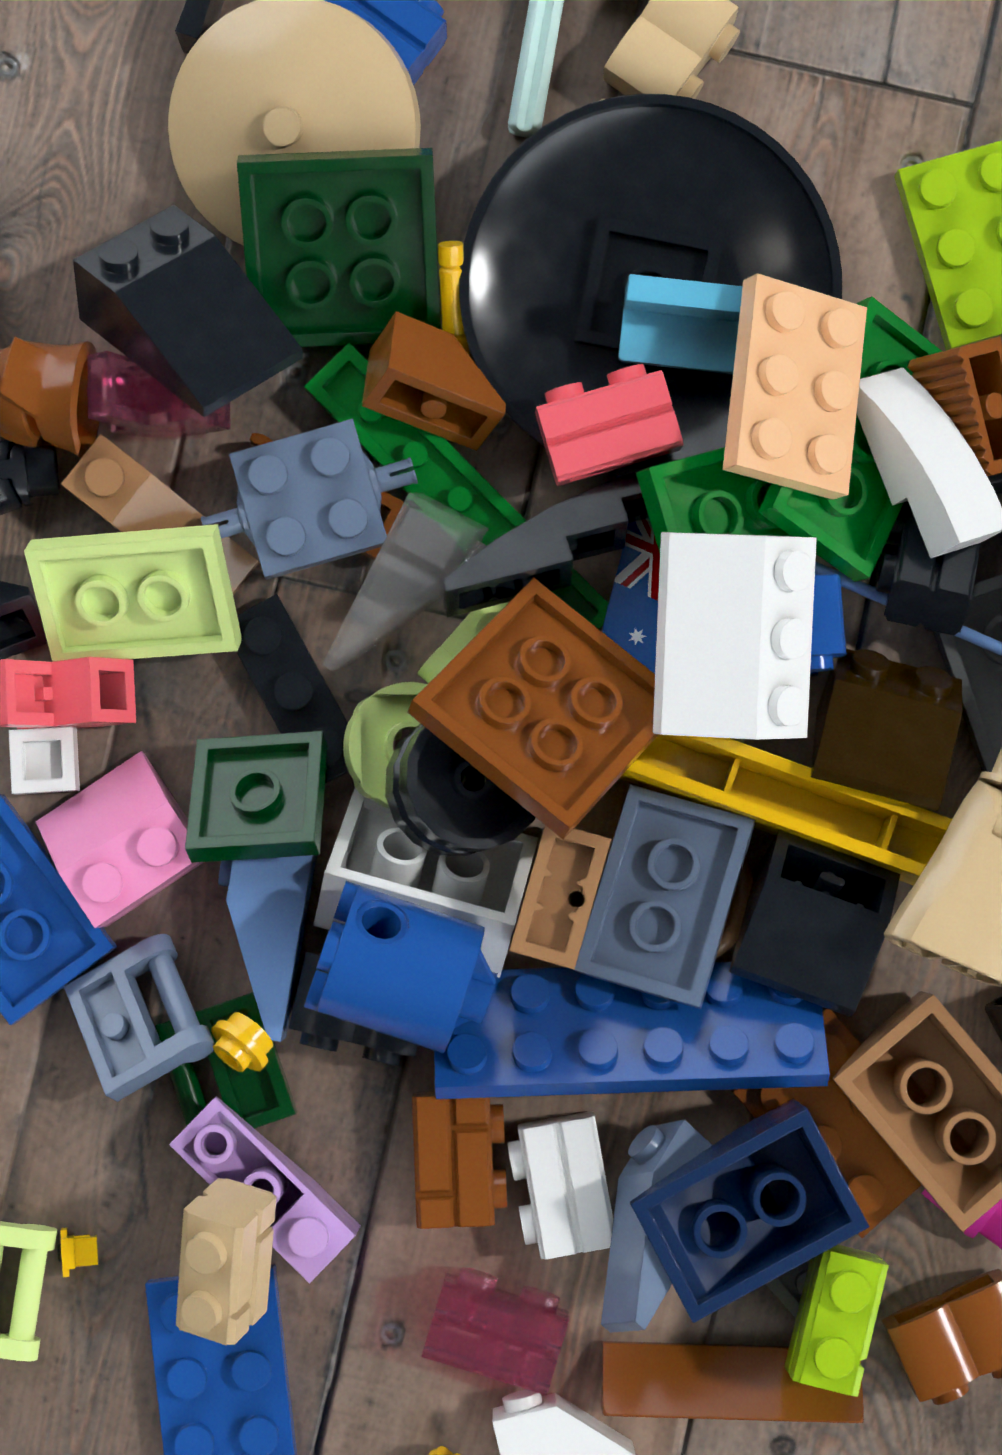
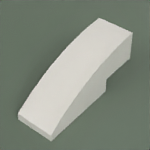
M904 368L860 379L857 416L892 506L906 501L909 502L930 558L981 543L1002 532V506L993 486L973 450L951 418L929 392Z

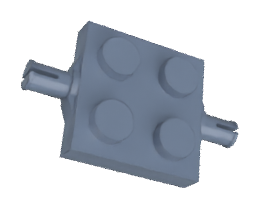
M350 419L229 454L238 484L237 508L206 517L202 516L201 522L202 525L218 524L221 539L245 532L246 536L256 547L264 577L268 580L389 545L380 514L381 493L410 484H418L411 457L374 468L361 449L354 421Z

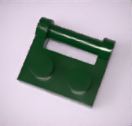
M254 992L195 1012L200 1025L207 1026L211 1035V1028L218 1020L227 1021L234 1012H239L249 1017L265 1031ZM170 1021L155 1025L161 1042L175 1035ZM272 1041L273 1047L266 1054L268 1063L261 1071L246 1068L243 1072H238L224 1063L214 1050L208 1055L223 1102L254 1129L297 1113L274 1041ZM183 1063L169 1072L186 1126L207 1106L193 1063Z

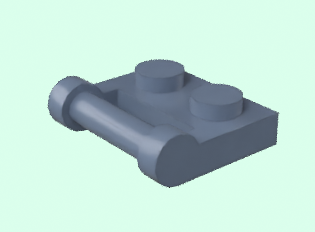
M157 934L142 940L64 986L103 1091L107 1097L117 1102L183 1063L199 1061L213 1052L215 1042L209 1028L205 1025H200L174 962L178 956L172 938L167 934ZM147 971L151 972L175 1031V1035L163 1042L159 1038L136 981L137 977Z

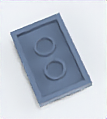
M630 785L574 970L583 975L701 1009L755 827V819Z

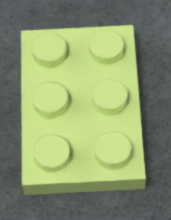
M218 524L32 539L24 550L52 662L83 657L139 659L238 651L242 635Z

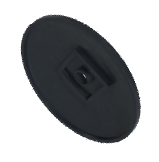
M634 94L593 102L565 113L526 139L504 161L491 178L477 203L463 245L464 261L460 266L462 273L459 278L462 324L472 358L476 366L505 402L506 415L523 432L544 448L535 414L537 406L547 404L544 393L577 382H582L584 392L609 385L607 374L625 367L637 365L621 362L618 358L625 289L629 274L743 286V280L758 273L842 299V267L833 224L814 184L795 158L769 134L738 114L712 103L668 94ZM644 365L647 374L662 370L684 446L680 451L605 472L604 474L622 477L673 460L725 447L733 374Z

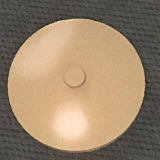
M256 0L224 15L197 40L189 51L176 77L170 99L168 114L169 143L179 180L188 197L205 219L218 231L243 246L237 172L238 155L419 148L421 124L419 105L415 88L403 60L385 36L371 23L342 6L324 0Z

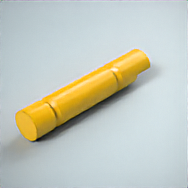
M443 241L437 244L438 263L442 266L439 269L442 329L453 334L469 354L459 301V278L462 273L460 266L464 261L463 242Z

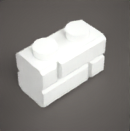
M593 1111L519 1124L518 1133L520 1140L507 1142L514 1181L527 1179L531 1204L519 1206L525 1245L538 1243L540 1257L545 1260L574 1255L580 1252L585 1253L610 1248L613 1215Z

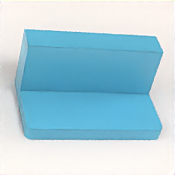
M629 274L625 289L618 354L619 360L624 363L733 374L743 286Z

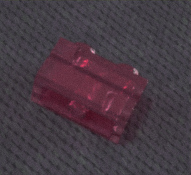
M461 1267L459 1276L445 1272L421 1357L547 1395L569 1323L568 1310L558 1307L560 1298L550 1292L529 1286H523L521 1295L496 1288L497 1277L473 1268Z

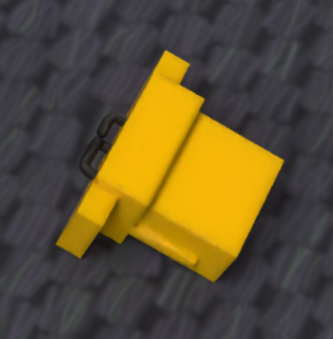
M61 1228V1243L57 1245L58 1261L62 1262L63 1278L70 1276V1269L98 1265L97 1235H68V1229Z

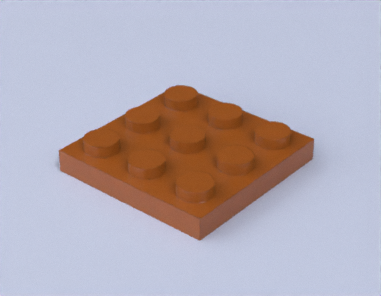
M535 578L412 700L407 712L563 840L659 735L653 733L655 674Z

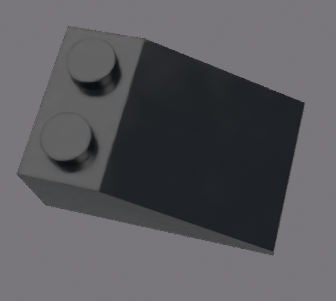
M175 205L73 259L79 319L203 417L208 416L303 358L302 347L216 235Z

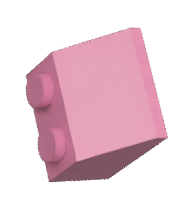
M140 751L35 821L60 877L94 928L108 927L203 863H191L185 850L188 818L143 751Z

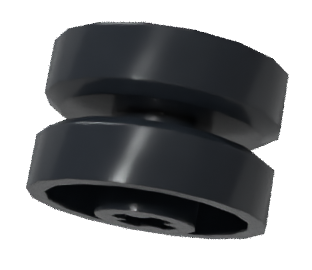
M422 724L416 726L397 744L386 768L385 797L394 822L414 844L436 855L468 856L513 841L536 818ZM462 772L468 778L464 785L461 783Z

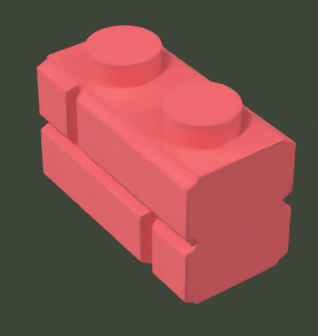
M637 364L607 374L609 385L584 392L582 382H577L544 393L547 404L537 406L535 414L557 487L681 450L684 446L683 438L662 370L647 374L644 364Z

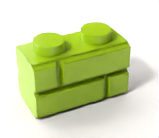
M836 1245L810 1259L784 1366L793 1381L858 1397L864 1368L860 1361L867 1359L889 1267L880 1256Z

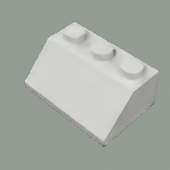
M661 532L653 714L654 734L755 740L807 738L816 538Z
M355 788L324 872L313 926L330 930L333 921L346 924V922L334 919V915L344 885L348 881L485 927L480 949L490 970L498 973L497 977L500 978L538 837L521 833L513 841L468 856L436 855L414 844L394 822L389 808L383 807L374 800L364 797Z

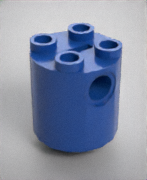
M346 881L334 915V919L346 922V924L336 921L332 922L316 967L319 970H316L304 1007L444 1053L454 1028L470 1021L481 1024L490 1003L498 973L490 970L480 949L485 927Z

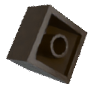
M846 649L847 654L845 656L834 658V669L829 672L817 707L811 777L938 811L942 802L962 716V679L951 677L944 670L933 666L917 668L891 661L873 650L860 649L854 651Z

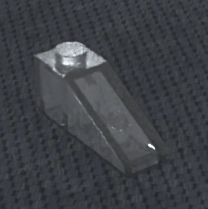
M409 493L322 665L332 671L349 666L442 598L443 579L487 546L481 541L488 528L423 493Z

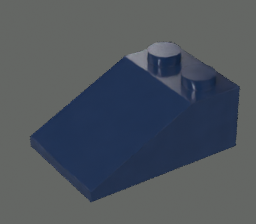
M794 1098L737 1128L629 1202L692 1323L870 1227L808 1108Z

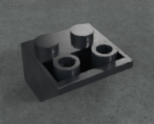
M779 829L755 870L752 888L729 972L852 1017L857 1009L884 941V932L891 921L901 874Z

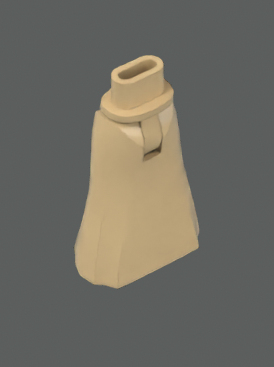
M1002 748L992 772H981L978 781L962 800L936 851L884 932L885 938L896 946L927 959H942L941 964L951 970L977 981L1002 987Z

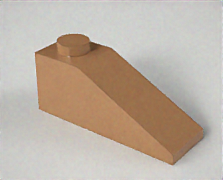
M102 434L99 435L61 483L75 498L119 532L202 526L201 517L203 515ZM225 537L221 541L234 596L260 562L230 537Z

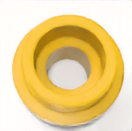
M234 1012L227 1021L218 1020L211 1028L212 1035L217 1041L213 1046V1050L232 1069L238 1072H243L246 1068L261 1071L268 1063L266 1054L273 1047V1042L269 1035L249 1017L239 1012Z

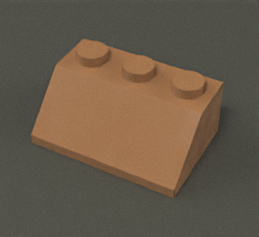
M919 991L871 1032L832 1079L958 1229L964 1232L1002 1199V1074L935 995Z

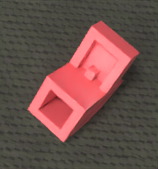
M83 657L53 662L14 659L0 660V727H17V729L68 726L93 728L136 723L133 659Z

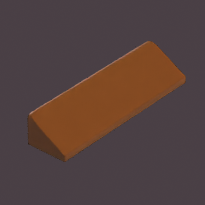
M603 1341L601 1409L604 1416L863 1423V1388L861 1381L858 1397L793 1381L784 1367L789 1346Z

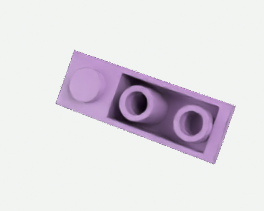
M217 1096L169 1144L209 1185L217 1178H228L273 1192L277 1198L275 1221L271 1224V1227L274 1229L272 1247L309 1284L356 1236L361 1226L313 1178Z

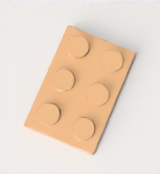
M758 273L743 280L723 470L832 500L848 495L867 307Z

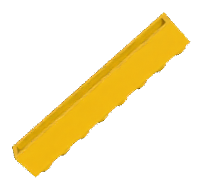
M659 734L619 778L655 792L755 819L754 828L773 835H776L780 829L901 874L900 881L913 886L930 861L952 821L951 818L909 803L812 778L811 768L730 738Z

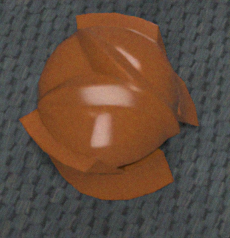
M14 336L12 344L0 350V436L16 444L36 448L39 438L42 436L44 441L52 443L53 446L67 450L82 458L97 439L102 413V375L99 356L95 346L89 341L71 345H52L24 341Z

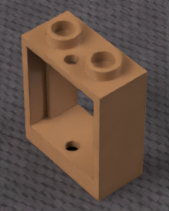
M545 825L509 951L575 969L610 846V838L574 828L563 840ZM579 891L584 895L585 901L581 906L574 907L570 904L569 896L572 892Z

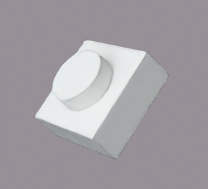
M76 727L9 730L12 794L80 791Z

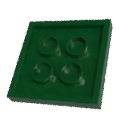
M433 148L238 155L237 172L246 276L301 347L347 345L348 343L351 345L374 344L396 311L441 329Z

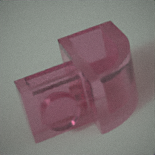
M110 351L88 354V419L111 424L112 433L142 437L192 436L231 429L230 402L208 416L203 417L127 356Z

